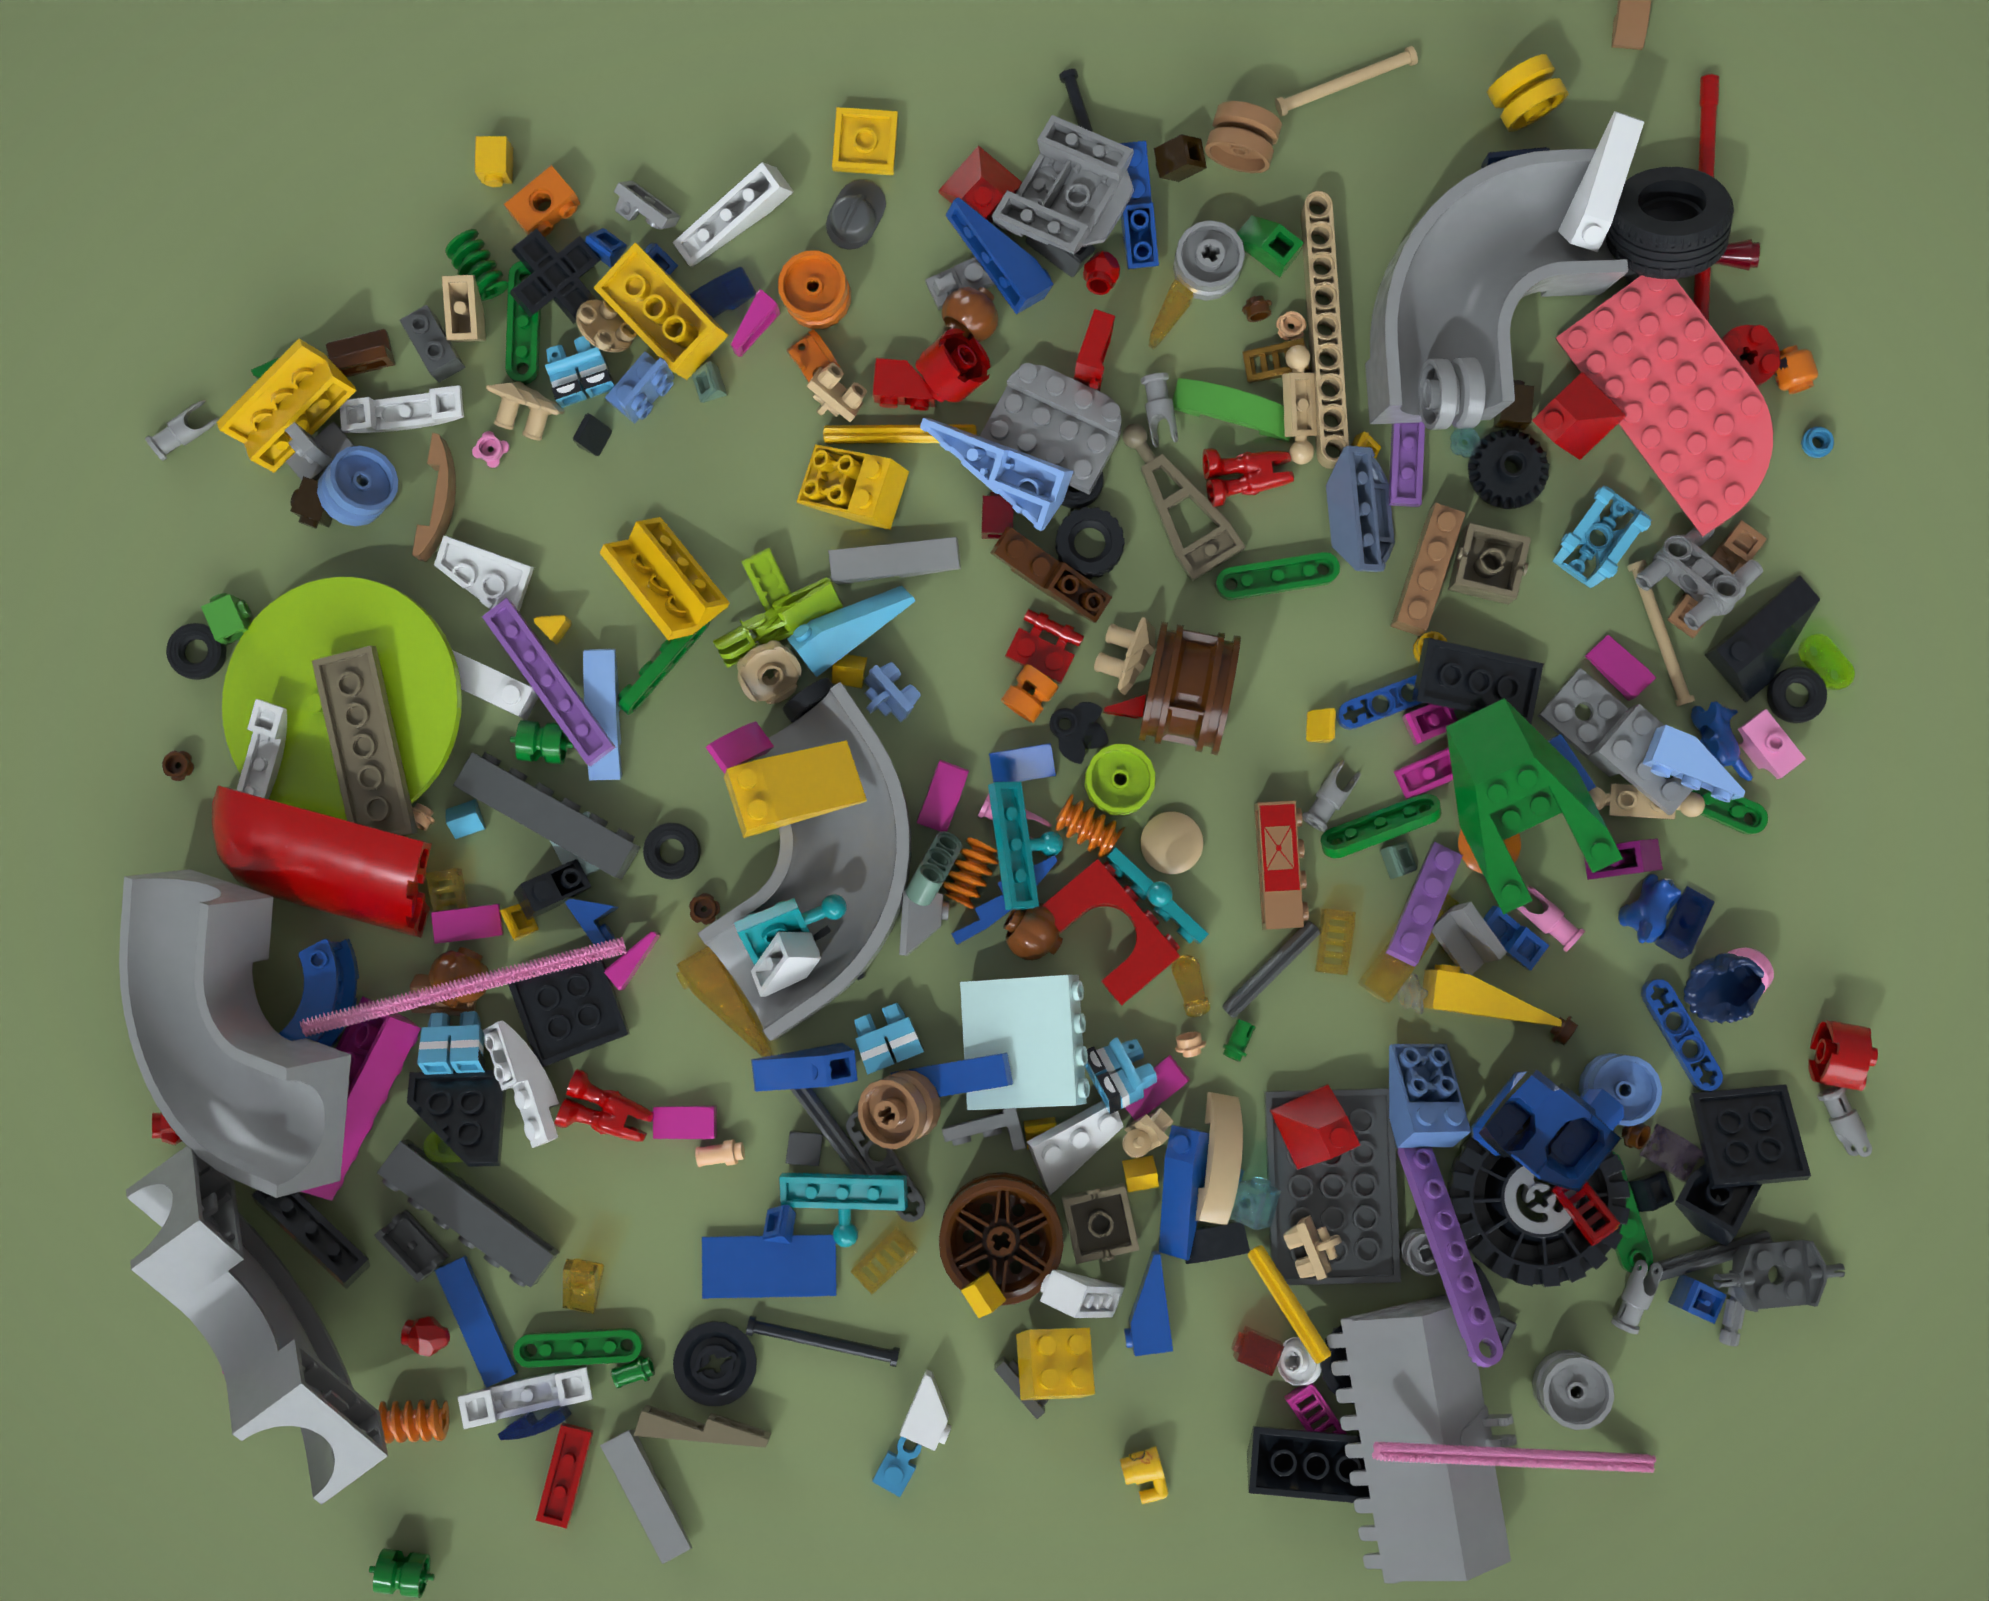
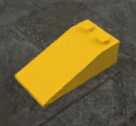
M636 242L593 287L657 356L663 358L674 373L686 380L729 336Z
M847 740L754 760L727 768L724 775L743 838L867 801Z
M1435 964L1434 970H1425L1421 1008L1560 1027L1562 1025L1561 1019L1470 974L1460 973L1461 967Z

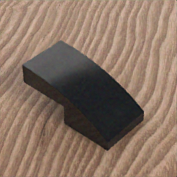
M1243 1220L1229 1222L1227 1225H1208L1196 1228L1190 1260H1185V1263H1200L1249 1253L1250 1249Z

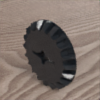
M710 1321L697 1325L683 1336L675 1350L673 1359L675 1379L685 1395L702 1405L715 1407L736 1401L749 1389L756 1374L757 1357L754 1345H752L748 1336L737 1326L730 1325L727 1322ZM714 1354L717 1359L731 1356V1358L726 1359L720 1365L721 1371L717 1372L714 1367L699 1371V1369L705 1367L711 1361L710 1355Z

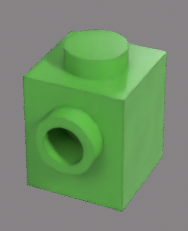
M222 593L215 595L209 599L210 603L201 606L215 641L225 645L240 640L251 624L249 617L252 616L248 604L245 600H241L231 594Z

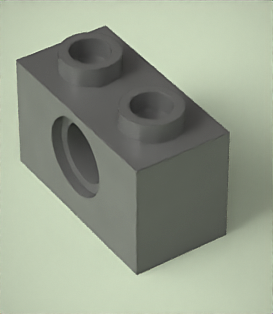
M427 304L400 319L402 326L427 370L439 383L466 368L451 341L446 340V332Z

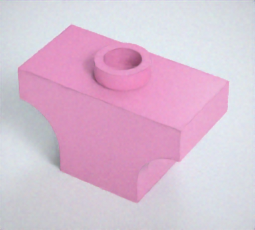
M1767 709L1760 711L1737 729L1743 738V742L1739 744L1758 769L1764 768L1768 770L1776 779L1784 777L1806 760Z

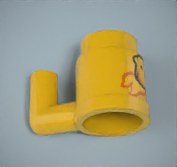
M1156 1446L1131 1453L1129 1457L1120 1459L1126 1485L1133 1483L1139 1485L1153 1481L1154 1488L1139 1491L1142 1504L1161 1500L1168 1496V1487Z

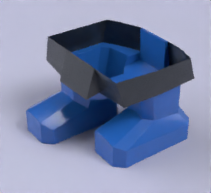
M1538 1070L1515 1072L1471 1126L1472 1138L1490 1151L1491 1154L1495 1156L1501 1155L1504 1158L1512 1156L1534 1174L1535 1178L1565 1189L1580 1191L1622 1139L1613 1130L1624 1118V1108L1619 1101L1602 1088H1588L1579 1097L1563 1083L1559 1086L1555 1085ZM1530 1117L1529 1125L1521 1134L1515 1135L1518 1130L1523 1129V1124Z

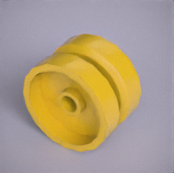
M1547 54L1534 56L1518 64L1498 78L1486 92L1495 108H1504L1500 117L1509 132L1520 130L1538 121L1558 107L1569 95L1560 78H1551L1555 68Z

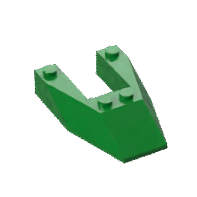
M1505 698L1446 726L1459 825L1503 914L1533 901L1503 840L1558 814H1563L1592 873L1623 859L1577 769Z

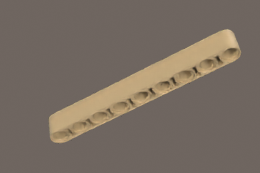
M1315 191L1307 196L1302 207L1301 230L1302 241L1304 242L1303 260L1311 373H1315L1316 454L1321 466L1333 469L1339 457L1332 458L1328 456L1325 448L1327 446H1335L1341 454L1343 448L1349 446L1333 203L1327 193ZM1318 205L1324 213L1314 214L1309 207ZM1313 235H1320L1325 239L1326 243L1316 244L1311 237ZM1322 265L1327 269L1328 273L1320 275L1315 272L1313 266ZM1315 296H1326L1330 304H1319ZM1317 326H1328L1332 334L1328 336L1322 335L1318 331ZM1322 355L1330 356L1334 361V365L1325 366L1321 363L1319 357ZM1324 385L1332 386L1336 391V395L1332 397L1326 396L1322 392L1321 387ZM1327 415L1335 417L1338 421V426H1327L1323 417Z

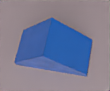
M1683 1274L1679 1276L1668 1303L1715 1324L1727 1294Z

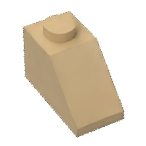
M475 275L442 276L446 340L452 342L486 341L484 308Z

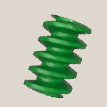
M469 229L454 237L448 243L445 253L449 259H452L451 263L458 270V275H475L481 301L490 300L504 293L508 288V282H498L502 279L503 273L498 270L493 271L497 263L495 260L487 261L491 256L490 251L481 250L485 245L482 239L475 240L479 235L476 229Z

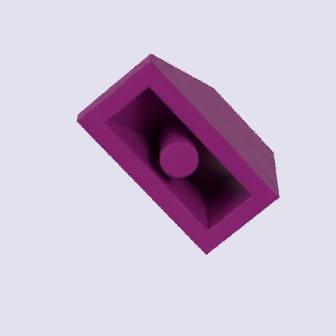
M1658 838L1616 844L1623 859L1592 873L1584 858L1587 880L1663 870Z

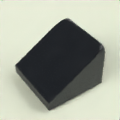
M587 413L578 427L573 441L579 448L599 456L610 438L612 430L593 415Z
M1664 1170L1629 1181L1639 1212L1654 1211L1674 1201Z

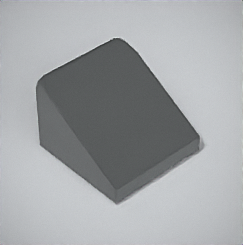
M791 1130L786 1164L819 1166L823 1134Z

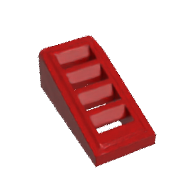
M1588 1182L1584 1184L1581 1188L1582 1190L1569 1199L1565 1195L1569 1189L1559 1186L1554 1187L1552 1192L1592 1246L1619 1228L1620 1222ZM1587 1196L1590 1201L1576 1209L1574 1204ZM1595 1207L1598 1212L1585 1221L1582 1215ZM1603 1218L1606 1224L1593 1231L1591 1226Z

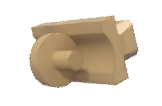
M835 363L829 364L824 369L819 367L807 384V387L815 393L812 397L821 404L816 412L822 416L828 410L837 417L840 414L851 422L861 408L862 400L867 390L859 383L853 382L848 389L839 383L844 373Z
M1161 1108L1157 1109L1153 1114H1146L1136 1119L1124 1129L1127 1132L1122 1142L1124 1151L1134 1158L1144 1156L1148 1151L1162 1145L1169 1138L1164 1132L1174 1121Z
M1311 1215L1301 1218L1297 1225L1288 1229L1283 1234L1287 1247L1290 1250L1304 1245L1308 1255L1295 1261L1299 1277L1316 1276L1317 1280L1327 1278V1273L1332 1271L1329 1260L1338 1257L1334 1246L1342 1242L1340 1235L1330 1236L1326 1226L1316 1230Z

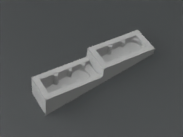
M957 537L828 550L831 580L837 585L895 576L904 578L961 569Z
M635 1429L628 1430L600 1446L661 1563L664 1564L693 1547L666 1488L662 1489L639 1436H633Z

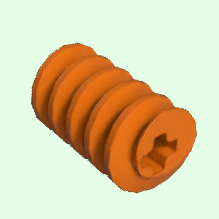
M1071 794L1056 818L1055 830L1059 832L1064 827H1068L1067 838H1071L1077 833L1078 845L1089 840L1087 850L1091 852L1096 847H1100L1098 857L1103 858L1110 853L1125 827L1116 832L1117 822L1115 820L1104 825L1106 818L1104 813L1095 819V808L1091 807L1086 812H1083L1084 801L1081 800L1077 804L1072 805L1074 795Z
M968 837L966 842L972 849H961L960 853L966 860H955L954 864L960 871H950L948 875L954 882H944L942 886L948 892V894L944 895L970 909H974L975 905L970 901V897H981V894L975 887L987 886V883L981 876H992L993 872L987 865H998L999 861L993 855L994 852L997 853V850L975 838Z
M432 1399L429 1409H426L424 1400H419L417 1409H413L411 1400H407L404 1410H400L399 1402L394 1401L391 1411L387 1410L385 1401L380 1402L378 1411L380 1412L386 1444L392 1443L394 1439L399 1443L405 1442L407 1438L411 1442L419 1441L420 1437L425 1442L431 1441L433 1436L437 1441L445 1439L449 1429V1406L447 1400L444 1401L443 1407L439 1408L437 1400Z

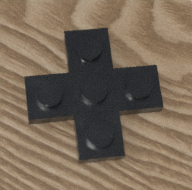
M536 228L511 249L531 273L530 276L510 291L511 296L530 318L550 301L554 300L574 324L576 323V313L580 305L588 300H596L579 278L598 264L600 259L581 236L557 253Z

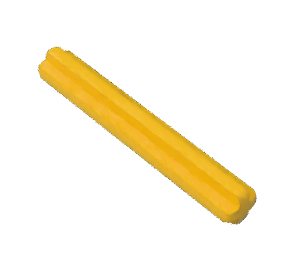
M1259 1245L1253 1248L1247 1254L1248 1258L1314 1362L1317 1364L1330 1357L1331 1351L1264 1246Z

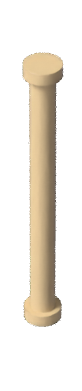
M1413 46L1405 48L1403 53L1285 99L1283 97L1276 98L1275 105L1278 114L1281 117L1285 116L1289 110L1406 64L1410 66L1418 63L1416 50Z
M1641 560L1628 565L1627 568L1636 579L1637 575L1645 569L1644 567L1647 566L1645 560ZM1637 584L1678 699L1675 701L1676 706L1679 707L1695 701L1694 695L1690 696L1653 590L1652 588L1648 591L1643 590Z

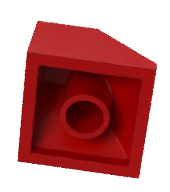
M978 145L938 191L950 203L959 197L992 224L994 222L992 215L1006 191L1008 190L1016 194L1022 181Z
M1582 371L1532 421L1556 445L1581 460L1627 415Z
M1328 1084L1270 1110L1297 1170L1332 1159L1360 1146L1345 1111Z

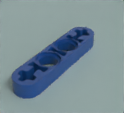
M1417 675L1343 703L1336 713L1338 724L1344 729L1352 730L1422 704V702L1406 701L1401 696V689L1404 685L1409 684L1415 687ZM1375 696H1384L1388 700L1389 706L1386 712L1380 713L1373 709L1372 699ZM1364 700L1366 711L1371 718L1367 719L1366 713H1363L1355 718L1356 723H1352L1350 719L1345 720L1343 715L1347 713L1346 707L1356 711L1364 707L1360 702Z
M1652 979L1647 981L1641 989L1643 1002L1689 1080L1699 1090H1716L1723 1081L1722 1071L1673 987L1665 980ZM1653 986L1663 988L1664 992L1661 994V998L1665 1004L1672 1002V1007L1664 1008L1659 1013L1658 1008H1663L1664 1006L1659 999L1651 998V995L1654 993ZM1671 1012L1678 1013L1682 1020L1680 1027L1676 1030H1671L1666 1025V1017ZM1690 1039L1698 1047L1697 1054L1692 1058L1686 1057L1682 1052L1684 1042ZM1700 1062L1705 1071H1712L1713 1075L1709 1077L1711 1083L1701 1082L1700 1078L1703 1076V1072L1699 1066L1691 1067V1064Z

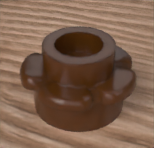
M1262 295L1253 296L1246 301L1242 312H1244L1249 322L1262 321L1271 315L1270 306L1272 302L1268 299L1265 300Z
M172 751L164 757L162 768L165 775L171 776L172 780L182 781L186 776L192 774L194 763L191 762L192 756L188 752ZM177 763H181L180 768L176 767Z
M703 893L700 897H694L690 901V917L696 923L711 924L716 920L715 916L720 913L719 902L715 901L714 897L710 894ZM703 906L707 907L706 912L702 911Z
M1571 1016L1567 1020L1560 1017L1559 1019L1562 1020L1561 1027L1553 1026L1550 1033L1554 1035V1043L1557 1041L1565 1046L1579 1026L1571 1020Z
M1643 1123L1624 1126L1621 1133L1624 1145L1629 1148L1642 1149L1649 1140L1651 1129Z

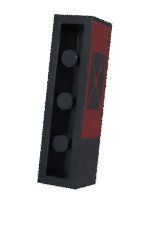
M259 1190L252 1194L254 1202L345 1289L370 1266L369 1259L298 1192L278 1198Z

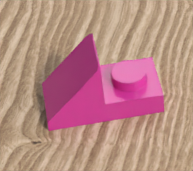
M1432 704L1409 712L1402 717L1414 746L1446 733V726L1458 721L1453 709Z

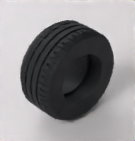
M1659 167L1645 170L1625 181L1612 224L1606 234L1607 246L1616 260L1627 259L1628 269L1645 277L1679 279L1696 275L1714 265L1726 252L1734 213L1733 200L1726 188L1717 179L1704 172L1683 167Z

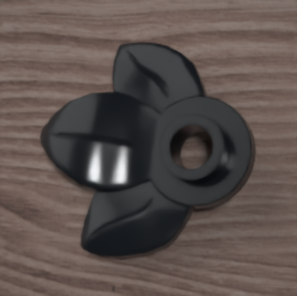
M1081 702L1073 709L1061 708L1055 711L1050 718V730L1054 736L1059 738L1060 752L1073 763L1082 764L1085 757V748L1096 749L1107 745L1109 742L1105 730L1096 722L1102 713V707L1095 703ZM1061 719H1068L1071 722V727L1063 730L1059 726V721Z

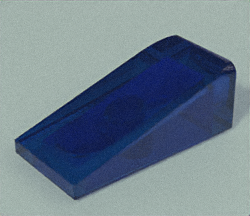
M1685 887L1667 919L1665 930L1657 938L1655 945L1679 959H1684L1692 954L1715 902L1692 888Z

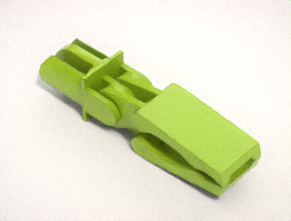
M826 577L780 598L772 604L773 608L744 622L739 620L741 626L713 640L718 653L723 658L725 666L729 668L737 664L739 659L759 645L790 637L799 626L843 608V603L839 599L831 579Z

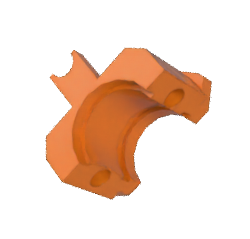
M814 329L808 332V336L787 349V353L797 364L808 383L819 367L824 369L831 363H835L840 367L825 342ZM801 346H804V350H799Z

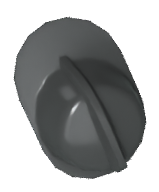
M856 180L845 185L840 191L826 221L827 234L838 247L848 250L858 249L870 240L886 208L885 195L881 188L867 180Z

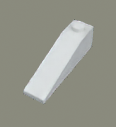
M1614 111L1558 230L1570 244L1595 252L1599 251L1612 224L1644 121Z
M762 162L672 243L689 267H694L771 213L794 191L777 167Z
M453 651L459 670L462 690L522 719H528L538 699V695L532 687Z
M1052 1270L1051 1274H1048L1042 1282L1040 1291L1043 1294L1040 1302L1074 1318L1113 1317L1125 1287L1063 1270Z

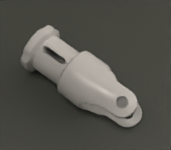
M1154 373L1141 378V384L1145 385L1148 402L1145 404L1154 447L1159 446L1157 426L1160 420L1164 418L1169 423L1173 441H1178L1173 400L1169 398L1166 383L1169 379L1168 373Z
M205 400L197 402L167 422V427L153 437L147 436L145 438L148 445L162 461L167 459L166 455L181 444L187 445L209 430L219 420V418H215L199 429H191L189 427L188 418L190 414L206 402Z
M1344 760L1339 761L1316 793L1317 799L1309 811L1302 814V818L1307 824L1321 832L1327 830V822L1335 810H1340L1361 776V773L1357 772L1347 786L1340 790L1336 785V777L1344 765Z
M1833 1086L1821 1091L1817 1097L1820 1101L1824 1102L1831 1117L1829 1122L1839 1141L1843 1143L1846 1152L1851 1156H1857L1858 1154L1862 1157L1869 1156L1872 1152V1146L1867 1138V1132L1857 1110L1852 1109L1846 1097L1845 1091L1847 1089ZM1852 1145L1855 1147L1854 1151L1851 1150ZM1864 1146L1867 1147L1866 1152L1863 1151Z
M1644 1260L1636 1262L1621 1295L1623 1301L1617 1316L1612 1318L1611 1323L1628 1333L1638 1334L1640 1330L1638 1325L1644 1310L1649 1309L1663 1274V1267L1660 1263H1653L1646 1276L1648 1270L1647 1263Z

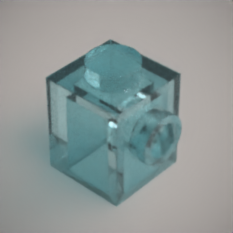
M1254 1176L1250 1180L1240 1181L1230 1219L1255 1230L1271 1227L1281 1190L1270 1186L1271 1182L1261 1177Z

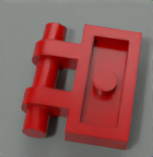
M1028 609L1023 620L1034 626L1030 633L1018 628L1005 657L1022 666L1026 664L1031 665L1051 680L1061 684L1075 657L1074 654L1064 649L1068 642L1079 647L1084 635L1075 632L1074 627L1068 624L1063 626L1049 619L1050 615L1040 612L1039 614ZM1043 630L1059 637L1056 645L1039 638Z

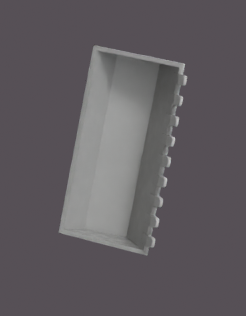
M1447 1294L1341 1319L1343 1332L1329 1334L1327 1336V1344L1329 1348H1346L1347 1360L1334 1361L1331 1364L1333 1375H1350L1352 1387L1339 1388L1336 1391V1398L1339 1403H1355L1356 1414L1343 1416L1340 1419L1343 1430H1359L1361 1442L1348 1443L1345 1446V1453L1348 1458H1364L1365 1469L1354 1470L1349 1474L1350 1483L1353 1486L1368 1485L1370 1497L1357 1498L1354 1501L1355 1511L1357 1513H1373L1375 1525H1364L1359 1528L1360 1539L1362 1541H1378L1379 1552L1367 1553L1363 1556L1365 1568L1382 1569L1384 1583H1399L1402 1581H1468L1510 1562L1511 1557L1495 1466H1483V1464L1481 1466L1479 1464L1478 1466L1476 1464L1462 1465V1463L1460 1465L1458 1463L1457 1465L1455 1463L1441 1464V1462L1439 1464L1437 1462L1436 1464L1434 1462L1431 1464L1430 1462L1423 1463V1461L1422 1463H1416V1461L1409 1463V1461L1405 1462V1460L1404 1462H1398V1460L1396 1462L1394 1460L1393 1462L1391 1460L1384 1462V1460L1380 1461L1372 1457L1374 1452L1373 1444L1377 1441H1382V1443H1425V1445L1446 1444V1446L1467 1445V1447H1509L1517 1444L1515 1435H1492L1491 1426H1508L1514 1423L1512 1414H1488V1408L1484 1404L1478 1366L1468 1356L1469 1351H1467L1466 1342L1459 1331Z

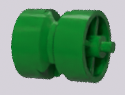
M520 720L516 736L510 737V742L515 743L516 758L520 761L533 762L537 761L540 757H544L547 763L563 764L568 747H574L568 741V737L558 723L548 722L544 727H540L537 721Z
M383 1548L378 1556L376 1566L369 1567V1573H374L373 1591L375 1593L394 1594L396 1590H399L402 1596L421 1598L428 1580L434 1581L435 1574L429 1573L430 1555L424 1553L410 1552L407 1557H404L403 1551Z

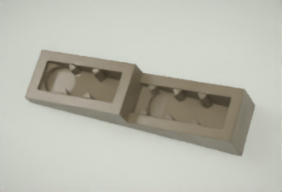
M646 1405L641 1411L633 1436L766 1448L772 1433L711 1413L707 1418L706 1424Z

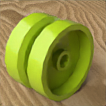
M1114 744L1103 748L1092 758L1085 773L1084 788L1088 799L1099 811L1110 816H1126L1138 811L1149 800L1155 788L1156 773L1151 760L1142 750L1128 744ZM1115 775L1126 777L1124 785H1117L1115 783Z

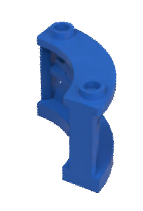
M323 939L299 952L304 974L303 995L294 1017L279 1033L281 1036L290 1041L308 1038L329 1047H333L336 1044L338 1037L345 1027L342 1026L341 1028L306 1037L302 1032L300 1022L302 1023L303 1019L306 1022L307 1018L311 1020V1017L315 1019V1016L319 1018V1014L323 1017V1013L327 1016V1012L331 1015L332 1011L335 1014L336 1010L340 1013V1009L344 1012V1008L346 1011H348V1007L351 1010L352 1006L355 1008L359 972L350 939H345L341 942Z

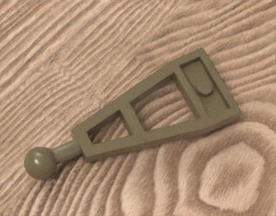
M1139 424L1127 426L1123 431V441L1129 448L1136 449L1145 462V465L1141 466V472L1174 555L1191 582L1243 551L1245 545L1229 521L1212 506L1203 494L1163 454L1158 457L1154 455L1146 443L1147 432L1145 428ZM1160 468L1181 488L1163 499L1153 474ZM1190 498L1218 528L1183 548L1168 510L1185 499Z

